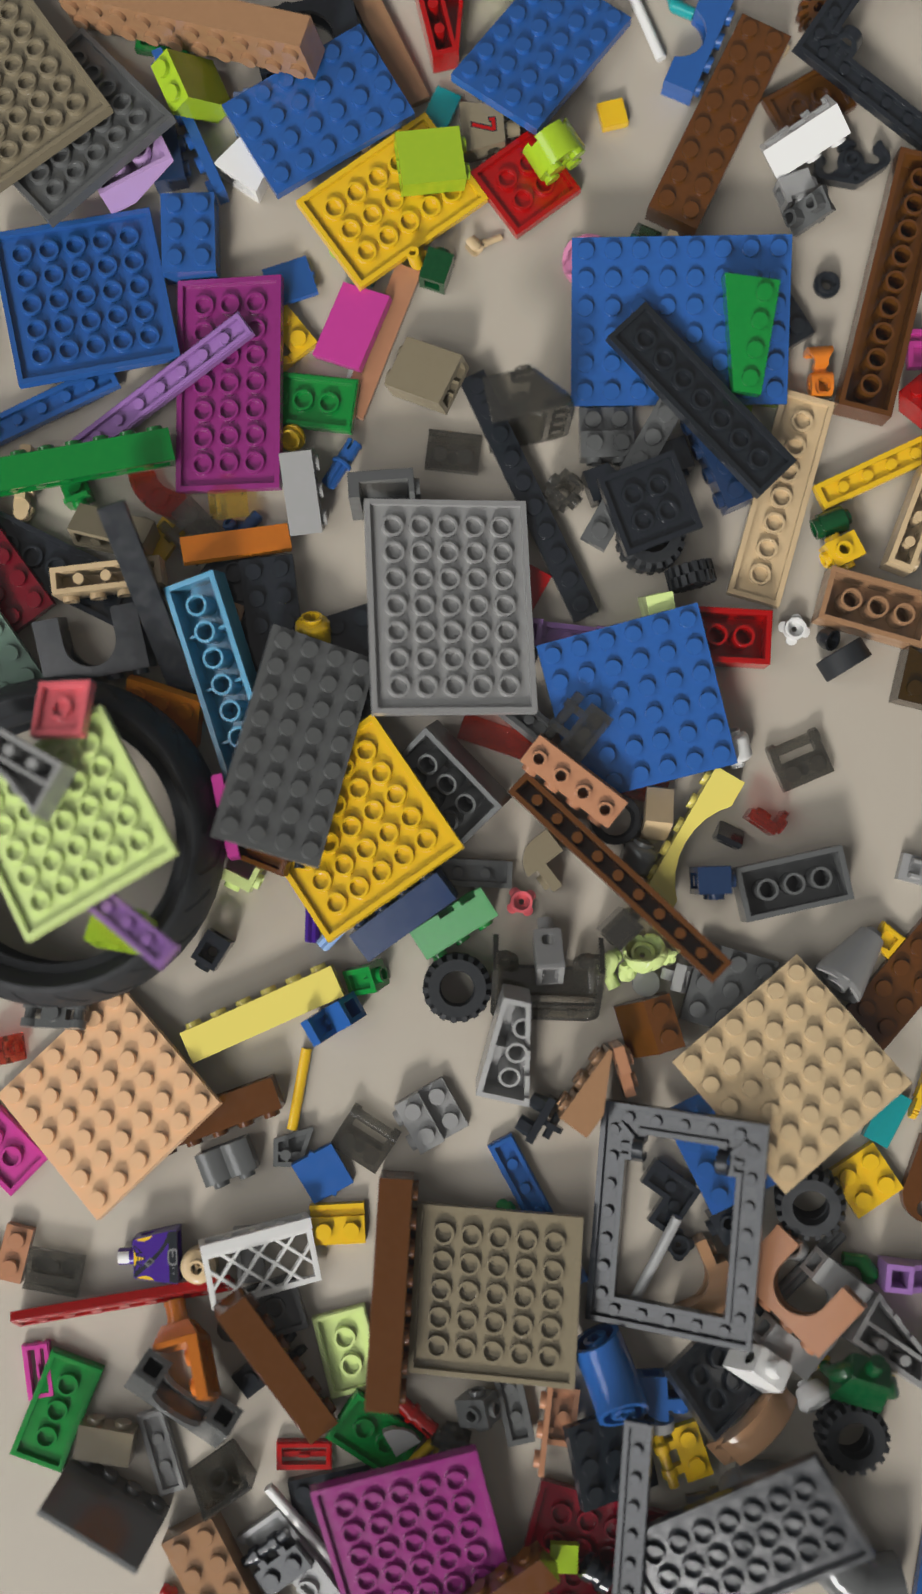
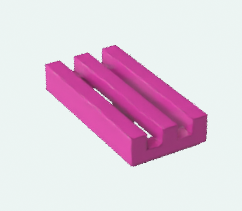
M51 1339L34 1341L33 1343L26 1342L21 1345L28 1401H31L35 1392L30 1350L35 1352L36 1371L39 1382L44 1370L41 1348L44 1349L46 1365L52 1350ZM51 1371L47 1375L49 1392L40 1394L38 1398L54 1396Z

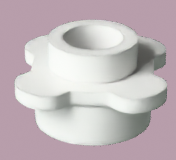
M793 614L791 619L786 622L782 621L778 625V630L784 634L788 645H795L797 640L802 637L806 638L810 634V629L806 626L800 614ZM792 627L796 628V632L792 631Z

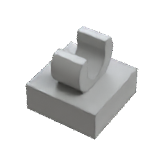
M901 853L894 879L922 886V857Z
M677 963L675 970L662 968L660 978L672 981L670 990L686 993L692 966Z

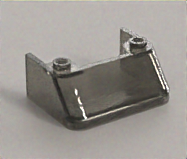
M527 364L516 367L514 371L483 377L492 423L508 420L520 447L556 440L568 435L575 410L573 397L538 369L531 368V365Z
M493 934L491 1014L494 1016L502 984L505 983L530 989L531 1020L592 1021L598 1018L606 977L604 938H598L596 954L582 953L573 960V966H565L563 984L536 986L534 965H519V958L515 953L509 950L499 951V934Z

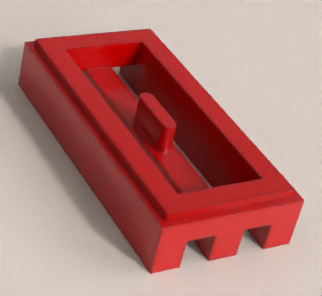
M306 1438L277 1439V1470H332L333 1451L330 1440L319 1438L310 1445ZM282 1448H326V1449H282ZM283 1457H326V1460H283Z

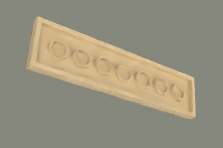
M788 389L787 404L778 405L770 432L797 461L759 498L756 499L753 496L726 595L776 609L780 607L835 402Z

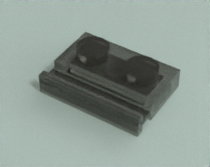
M429 429L425 470L478 476L482 435Z
M32 1246L29 1248L24 1275L25 1281L22 1289L77 1298L80 1293L79 1288L82 1282L86 1255Z

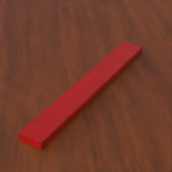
M231 1275L224 1276V1278L235 1284V1279ZM212 1277V1282L214 1284L217 1278ZM187 1281L10 1312V1322L23 1327L164 1303L177 1298L187 1299L209 1295L207 1282L192 1284ZM221 1281L215 1290V1294L232 1291L234 1288Z

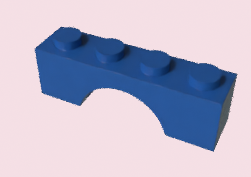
M734 0L698 1L691 24L699 32L702 46L690 55L674 56L664 79L661 95L687 106H690L694 96L699 97L705 81L701 80L704 73L709 74L715 60L712 57L714 49L719 51L725 34L722 33L724 26H730L736 10L732 9Z

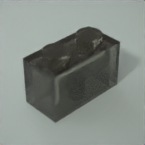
M618 906L596 930L615 949L621 951L644 927L639 923L642 918L632 908L627 907L625 909Z

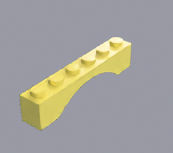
M721 768L703 773L699 780V784L702 785L697 794L693 792L685 805V807L689 808L684 818L679 816L672 828L675 831L670 841L665 840L658 852L662 855L657 865L654 864L646 877L648 878L647 883L673 908L677 902L675 889L676 868L685 842L705 819L720 810L731 807L745 782Z

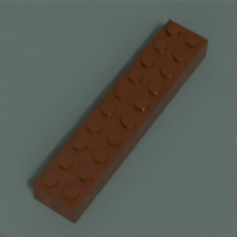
M901 146L891 162L833 401L835 402L833 415L878 426H883L892 417L922 292V151Z

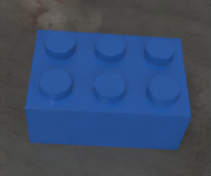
M160 193L162 274L167 284L178 285V281L221 278L219 204L215 193Z

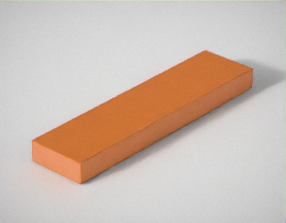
M287 523L179 537L184 566L292 551Z

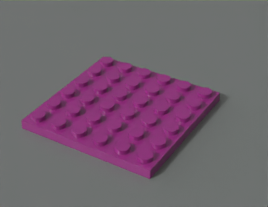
M476 1444L310 1485V1495L340 1594H461L478 1579L490 1574L499 1564L508 1561Z

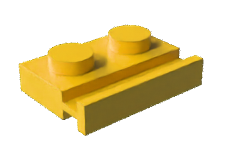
M365 1200L310 1203L309 1210L315 1246L366 1243Z

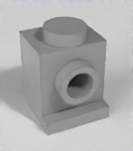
M808 167L778 178L772 191L781 213L816 190L818 183L815 176H811Z

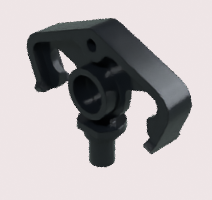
M849 134L846 136V140L836 148L837 152L840 153L837 159L838 169L831 173H825L823 166L826 164V159L821 155L814 161L813 176H815L818 184L855 190L887 168L891 160L890 153L882 141L879 140L872 148V154L878 157L879 162L877 164L865 163L862 154L855 149L857 146L856 141L850 138Z

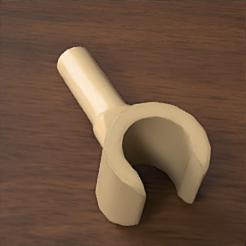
M501 234L480 241L475 235H472L466 240L467 245H465V249L470 255L476 257L485 247L503 240Z

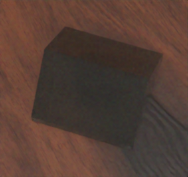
M233 1438L188 1470L200 1513L205 1522L253 1488L258 1472Z

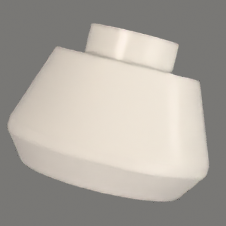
M810 1376L807 1381L802 1379L797 1383L798 1389L795 1394L801 1412L806 1414L815 1412L832 1399L829 1398V1387L818 1378L812 1379Z

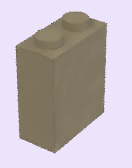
M407 336L404 344L398 349L397 358L392 368L386 374L384 385L392 396L447 415L470 367L461 354Z

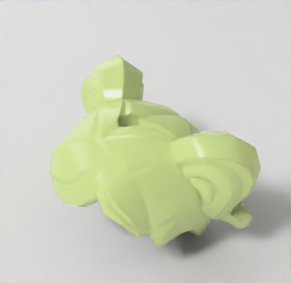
M646 933L644 936L633 934L622 945L624 961L620 963L618 968L619 979L621 982H630L635 979L637 972L646 974L659 969L661 966L672 965L676 962V955L678 953L667 948L662 938L654 933Z

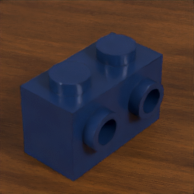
M731 866L689 867L690 894L703 895V899L723 900L725 899L724 894H732V888H736L735 871H731Z

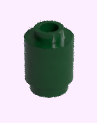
M840 505L816 514L814 519L809 520L811 532L816 540L821 538L824 540L837 532L841 534L849 531L850 524H852L849 510L847 508L843 509Z

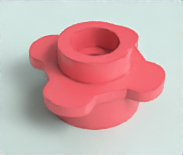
M517 887L512 888L509 891L511 899L507 905L508 912L511 914L519 912L525 916H530L533 913L532 903L536 898L535 892L533 890L521 891ZM520 899L524 900L523 904H519Z

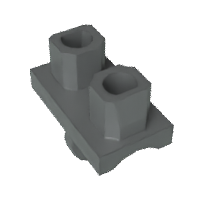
M821 185L782 213L786 227L791 229L794 237H798L815 224L821 223L825 220V217L836 210L829 198L827 186Z

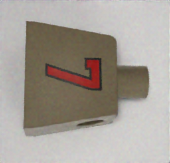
M459 102L461 136L466 138L467 151L463 154L465 163L488 159L505 147V138L520 136V125L512 120L504 121L503 114L486 103Z

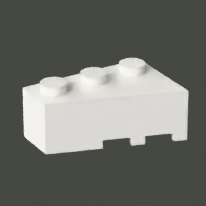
M826 94L820 99L822 105L810 113L809 110H805L800 114L801 119L790 127L786 125L759 146L776 179L796 172L797 167L805 162L807 164L814 162L822 155V151L828 147L835 148L846 140V136L851 133L838 104L829 95Z

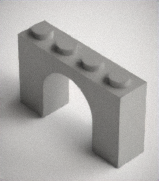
M817 1245L800 1265V1268L813 1281L824 1288L827 1297L826 1305L845 1284L866 1303L875 1293L862 1280ZM765 1311L754 1325L753 1339L758 1345L768 1348L791 1364L792 1371L807 1381L811 1374L817 1370L818 1365L828 1352L834 1348L835 1343L842 1334L818 1358L815 1354L813 1356L808 1354L800 1345L801 1340L793 1332L789 1334L785 1331L778 1320Z

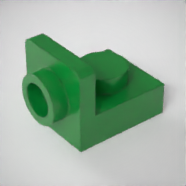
M89 481L60 486L64 495V504L70 510L76 511L80 503L90 505V503L96 501Z
M382 958L376 959L370 964L351 967L342 971L348 992L354 991L356 996L378 992L390 983L388 970Z

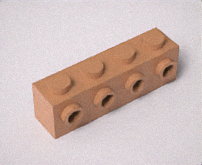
M542 732L520 760L524 764L522 766L524 771L533 777L539 775L545 780L544 786L555 794L559 791L567 797L565 800L567 804L577 811L580 808L589 814L588 820L599 828L603 825L608 829L628 804V798Z

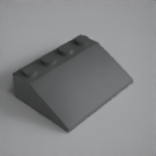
M438 720L425 727L401 752L463 845L512 798Z
M72 1456L36 1515L136 1575L171 1506L167 1505L162 1497L151 1495L144 1491L137 1482L128 1481L121 1477L114 1468L103 1466L100 1463L76 1460Z

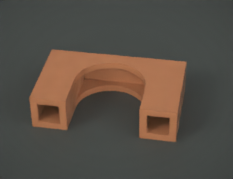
M781 1222L761 1242L757 1297L759 1299L757 1301L767 1312L772 1311L780 1319L778 1322L789 1334L793 1332L801 1340L800 1345L808 1354L812 1356L815 1354L820 1358L868 1304L845 1284L826 1306L817 1311L806 1312L791 1306L780 1292L778 1276L782 1265L803 1241L799 1237L793 1236L791 1229L786 1231Z

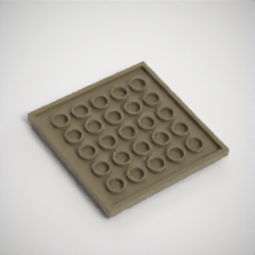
M419 1201L417 1207L408 1373L575 1390L584 1215Z

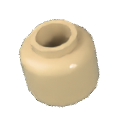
M199 1244L188 1249L181 1260L180 1270L182 1275L192 1284L206 1283ZM219 1257L208 1259L210 1269L216 1272L219 1266Z

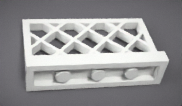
M307 1211L198 1240L212 1310H214L213 1307L223 1300L216 1301L215 1290L221 1281L234 1288L232 1290L234 1292L250 1274L261 1281L256 1290L251 1291L256 1298L322 1280L312 1233L311 1218ZM306 1233L308 1243L302 1252L290 1246L295 1236ZM274 1241L283 1246L275 1260L262 1253L267 1244ZM249 1249L255 1253L248 1267L235 1260L241 1250ZM287 1249L299 1256L291 1270L279 1263ZM309 1250H310V1256H311V1258L308 1257V1256H306V1254H307V1252H308ZM221 1256L228 1262L219 1275L210 1269L208 1259ZM259 1257L272 1263L264 1277L251 1270ZM305 1259L312 1264L314 1274L302 1277L295 1273L302 1260ZM232 1264L244 1270L237 1284L224 1278ZM276 1266L288 1273L283 1283L274 1284L268 1280ZM212 1276L217 1278L214 1284L212 1282Z

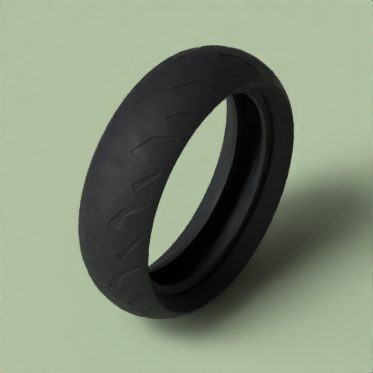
M47 677L25 680L1 687L0 727L15 735L31 729L39 682L89 679ZM92 680L96 684L92 709L99 704L106 708L121 739L135 748L154 769L167 792L172 806L176 829V846L180 854L175 856L172 873L165 892L153 913L149 916L157 923L156 928L181 947L165 966L166 968L182 953L207 918L222 878L225 842L209 837L217 811L211 781L212 774L201 753L187 734L159 708L140 696L120 687ZM0 942V998L20 1004L39 1007L88 1005L127 993L161 972L142 955L108 950L89 959L54 961L23 954Z

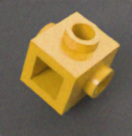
M855 530L842 536L837 532L824 539L826 544L819 549V559L826 569L833 565L850 570L856 566L855 561L866 554Z

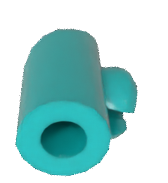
M666 0L671 13L692 22L696 7L685 3L684 0Z

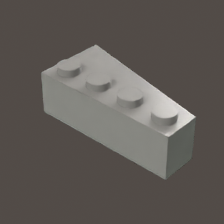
M505 983L502 984L476 1076V1096L525 1107L530 1106V989Z

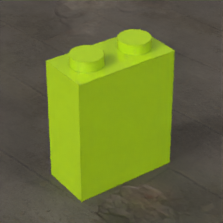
M166 48L151 65L173 115L218 124L226 116L222 104L229 101L230 97L213 60Z
M459 126L395 132L394 151L401 197L465 190L466 181L470 180L469 162L465 163L463 154L467 151L466 138L461 136Z

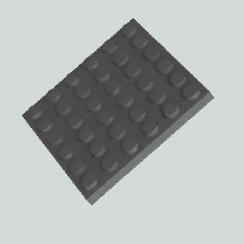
M83 27L64 43L105 97L114 113L13 184L52 228L176 123L173 115Z

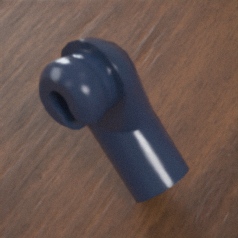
M253 510L245 520H234L232 517H228L223 521L222 525L225 531L253 528L263 521V517Z

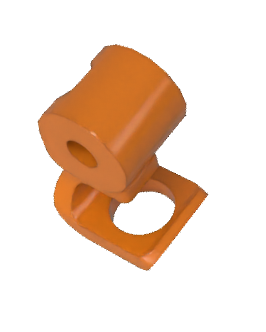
M832 345L807 347L804 350L803 357L805 359H814V363L811 366L812 373L807 378V395L817 398L832 397L834 373L827 371L829 358L834 351Z

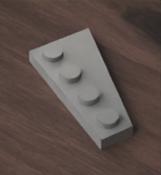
M278 1507L238 1534L236 1539L242 1545L246 1543L252 1547L255 1544L260 1545L266 1541L267 1536L274 1530L279 1531L287 1527L291 1533V1537L286 1540L287 1543L290 1545L298 1539L315 1561L310 1570L292 1582L297 1587L296 1592L299 1594H340L333 1573ZM272 1550L267 1555L269 1558H272L278 1552Z

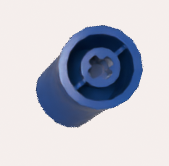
M601 1323L578 1335L577 1364L589 1391L599 1424L602 1426L624 1425V1420L627 1416L639 1419L647 1414L650 1408L637 1370L618 1326Z

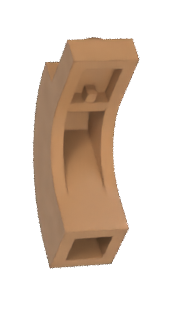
M700 1232L693 1235L692 1239L704 1265L703 1283L694 1295L674 1305L722 1314L726 1308L729 1264L723 1253L717 1255L718 1253L712 1239L706 1240L703 1233Z
M786 1386L782 1393H762L739 1422L730 1427L716 1442L708 1440L706 1446L724 1466L735 1461L740 1466L749 1462L765 1450L780 1434L793 1414L797 1398Z

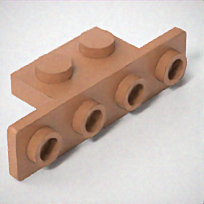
M547 1387L546 1391H541L539 1408L544 1409L543 1420H538L536 1438H541L540 1450H534L533 1467L538 1468V1477H544L547 1444L567 1447L562 1426L577 1421L580 1388L575 1387V1390Z

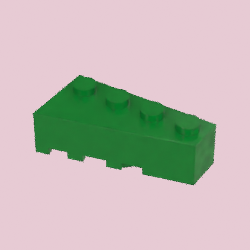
M726 272L721 278L729 389L734 395L756 398L761 395L781 280Z

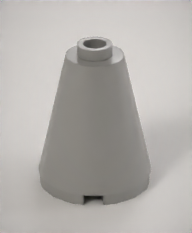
M871 926L867 928L860 927L818 962L812 971L824 985L827 983L833 988L831 993L834 996L849 1003L859 1002L884 943L881 933Z

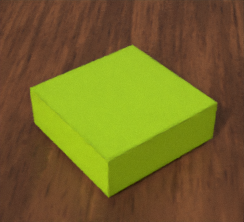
M550 1540L549 1554L557 1562L559 1574H577L578 1541Z

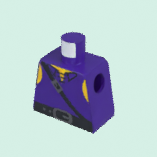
M174 1224L137 1233L133 1238L132 1247L118 1249V1264H133L135 1279L178 1284L183 1277L180 1270L183 1258L182 1224Z

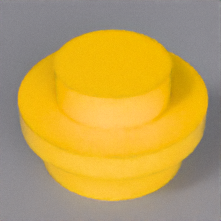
M295 424L285 425L283 427V448L289 451L301 449L306 441L304 431Z

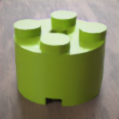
M564 118L563 123L558 119L546 126L534 136L537 140L536 143L531 147L528 142L523 149L524 156L539 179L544 181L546 185L555 182L560 177L559 173L563 169L568 168V170H572L582 161L580 157L585 153L584 143L567 118Z

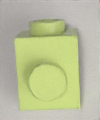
M257 866L250 879L230 868H224L221 879L225 880L224 886L236 892L242 889L249 893L253 892L254 888L257 890L260 888L265 875L262 874L264 869Z

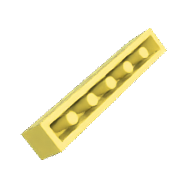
M325 962L310 968L311 974L305 977H301L299 973L285 979L287 984L277 989L274 984L261 990L262 996L252 1000L250 996L236 1001L237 1007L229 1011L223 1007L210 1013L211 1019L202 1022L198 1018L185 1024L186 1030L181 1032L180 1036L192 1063L343 997L346 992L334 965L326 966Z

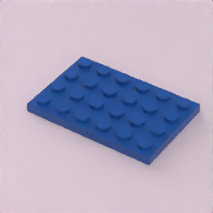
M514 0L451 73V82L536 135L544 129L629 28L631 17L604 0Z
M360 24L323 45L325 52L315 80L309 78L298 79L291 74L283 72L275 73L222 104L224 113L277 199L284 197L415 119L414 110Z

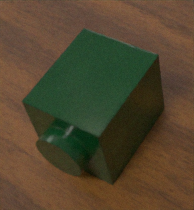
M429 246L419 274V287L445 295L454 268V254H451L449 250L443 247L433 248Z

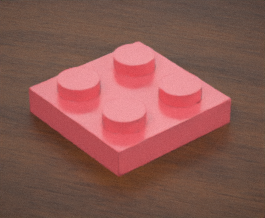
M92 680L39 682L29 735L34 739L87 738L96 684Z

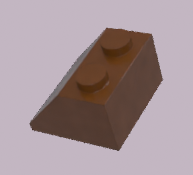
M667 991L613 1006L624 1043L627 1045V1048H630L633 1058L659 1055L686 1047L670 993Z

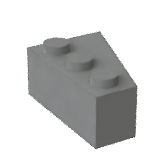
M314 447L278 453L290 536L323 532L324 525H328L326 509H321L320 498H324L322 482H318L317 471H320L319 455L315 454Z

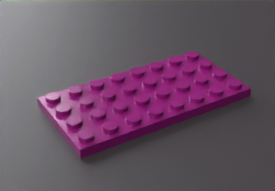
M281 274L178 281L177 340L180 355L237 311L256 335L177 396L176 492L178 494L282 490V475L278 454L283 452L284 278Z

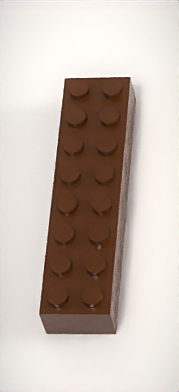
M744 13L742 14L648 205L645 216L646 220L667 230H674L678 232L679 236L696 235L790 41V35Z
M382 1170L379 1177L364 1412L399 1414L400 1404H405L407 1378H402V1375H407L409 1349H404V1345L409 1346L411 1321L405 1320V1317L411 1316L412 1292H407V1287H412L414 1264H409V1258H414L416 1236L411 1235V1229L416 1230L417 1207H412V1202L418 1200L419 1179H414V1172Z

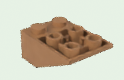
M604 1043L600 1048L596 1046L588 1056L590 1062L584 1070L580 1068L572 1079L574 1085L569 1092L564 1090L556 1101L558 1105L556 1111L559 1118L586 1138H588L604 1115L612 1051Z

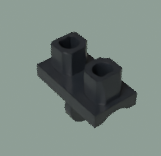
M534 1091L530 1098L529 1107L540 1112L538 1117L534 1121L522 1114L515 1125V1128L526 1136L525 1141L530 1144L534 1143L543 1125L546 1126V1129L542 1136L548 1140L553 1131L561 1134L564 1130L558 1125L560 1118L556 1111L551 1120L547 1118L557 1101V1098L550 1094L547 1097Z

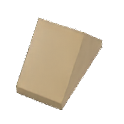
M647 786L639 838L659 841L668 839L673 825L674 788Z

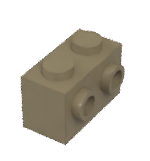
M98 1413L85 1415L78 1425L73 1459L128 1468L135 1455L139 1424L132 1423V1420L128 1418L114 1420L105 1418L104 1415Z

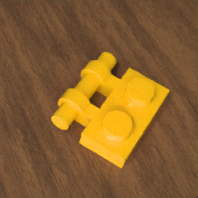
M694 1417L675 1423V1429L669 1438L664 1439L663 1436L654 1435L653 1450L655 1455L659 1456L662 1465V1477L664 1480H667L671 1490L680 1486L677 1478L679 1474L685 1473L688 1483L714 1474ZM676 1449L680 1460L672 1463L669 1452Z

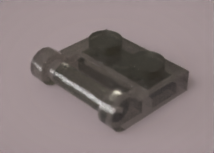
M816 727L807 730V733L780 745H770L765 748L767 758L783 793L834 772ZM811 743L813 751L783 764L781 763L779 756Z
M355 1103L331 1142L335 1149L376 1174L399 1138L401 1131L395 1127L394 1129L388 1127L362 1110L361 1105ZM355 1118L387 1138L385 1143L382 1144L354 1126L352 1123Z

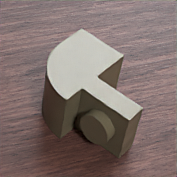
M547 829L527 844L522 855V866L527 877H530L537 871L539 876L536 879L546 891L550 888L552 892H555L563 885L547 866V863L560 854L563 849Z

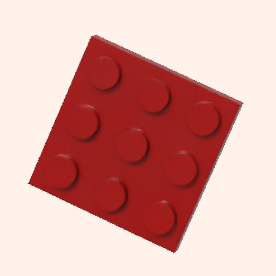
M528 131L470 172L489 198L488 202L516 239L581 193V188L566 168L559 173L560 177L550 185H546L544 181L539 179L523 154V149L528 142L532 147L537 141L534 137L535 135L529 134Z

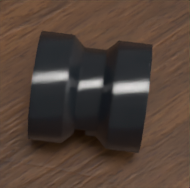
M593 1551L589 1552L579 1567L578 1578L586 1583L591 1582L594 1585V1589L601 1594H605L613 1583L614 1566L608 1562L603 1564L599 1555Z

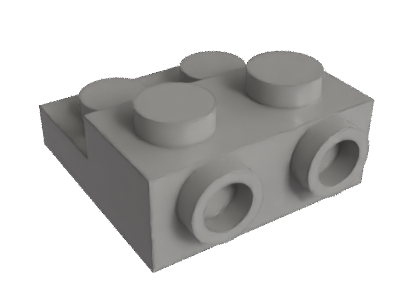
M443 1076L395 1102L394 1107L396 1110L392 1112L397 1124L400 1127L405 1125L409 1135L406 1136V1139L413 1151L418 1149L420 1154L425 1153L444 1142L449 1136L469 1126Z

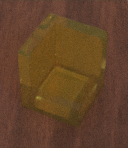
M247 490L207 492L210 518L224 520L249 516Z

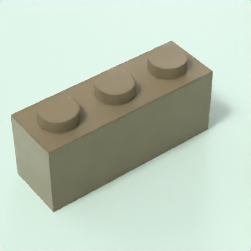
M80 503L67 527L74 545L114 554L96 510L100 506ZM131 515L147 556H152L160 539L155 521L148 517Z

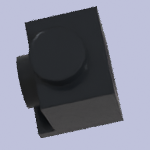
M213 928L207 929L191 958L196 960L195 966L205 972L212 970L214 972L218 970L235 942ZM211 946L217 949L216 956L209 954L208 950Z

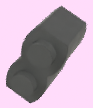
M249 1133L203 1150L194 1156L206 1188L214 1186V1189L222 1188L230 1184L229 1179L239 1176L240 1180L248 1178L256 1173L254 1169L260 1165Z

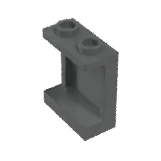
M413 468L347 472L348 497L353 521L364 520V498L421 499L419 478H414Z

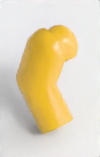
M411 246L406 251L409 264L414 270H421L427 251L423 250V248L419 250L416 246Z

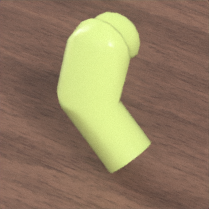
M618 949L608 950L603 955L599 965V972L608 990L615 989L621 985L615 974L618 963L623 960V955Z

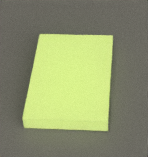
M362 1302L312 1315L311 1319L331 1399L353 1394L356 1388L366 1391L370 1319L366 1303Z

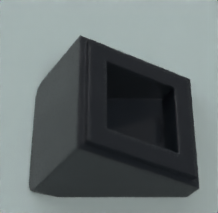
M720 821L712 838L737 850L743 846L744 832L724 821Z

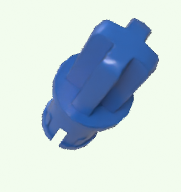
M347 438L339 454L332 458L333 463L322 479V483L327 488L335 489L346 471L351 470L350 465L362 449L360 443L356 440L353 441L352 438Z

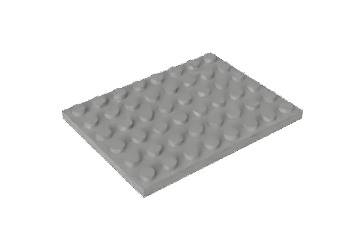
M364 498L371 716L536 714L538 712L526 501Z

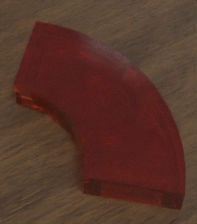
M155 470L128 474L134 493L149 510L159 516L172 520H191L187 494L177 493L164 487L159 481Z

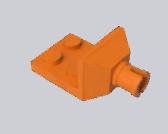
M177 1298L165 1302L164 1308L166 1309L167 1325L161 1326L152 1345L153 1350L173 1353L185 1349V1361L188 1367L191 1366L193 1377L190 1379L192 1395L201 1401L216 1400L221 1395L210 1335L196 1320L189 1319L186 1298Z

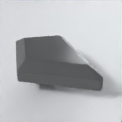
M310 1126L274 1138L273 1167H292L291 1163L304 1157L314 1127Z

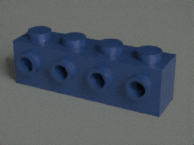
M680 420L681 430L690 441L693 457L695 460H698L702 468V477L705 483L709 484L713 493V502L716 508L720 509L722 516L747 506L753 499L752 494Z
M440 868L422 877L416 885L397 895L398 898L391 903L387 902L375 911L376 914L369 919L365 918L353 926L354 930L349 937L368 962L456 900L459 893Z

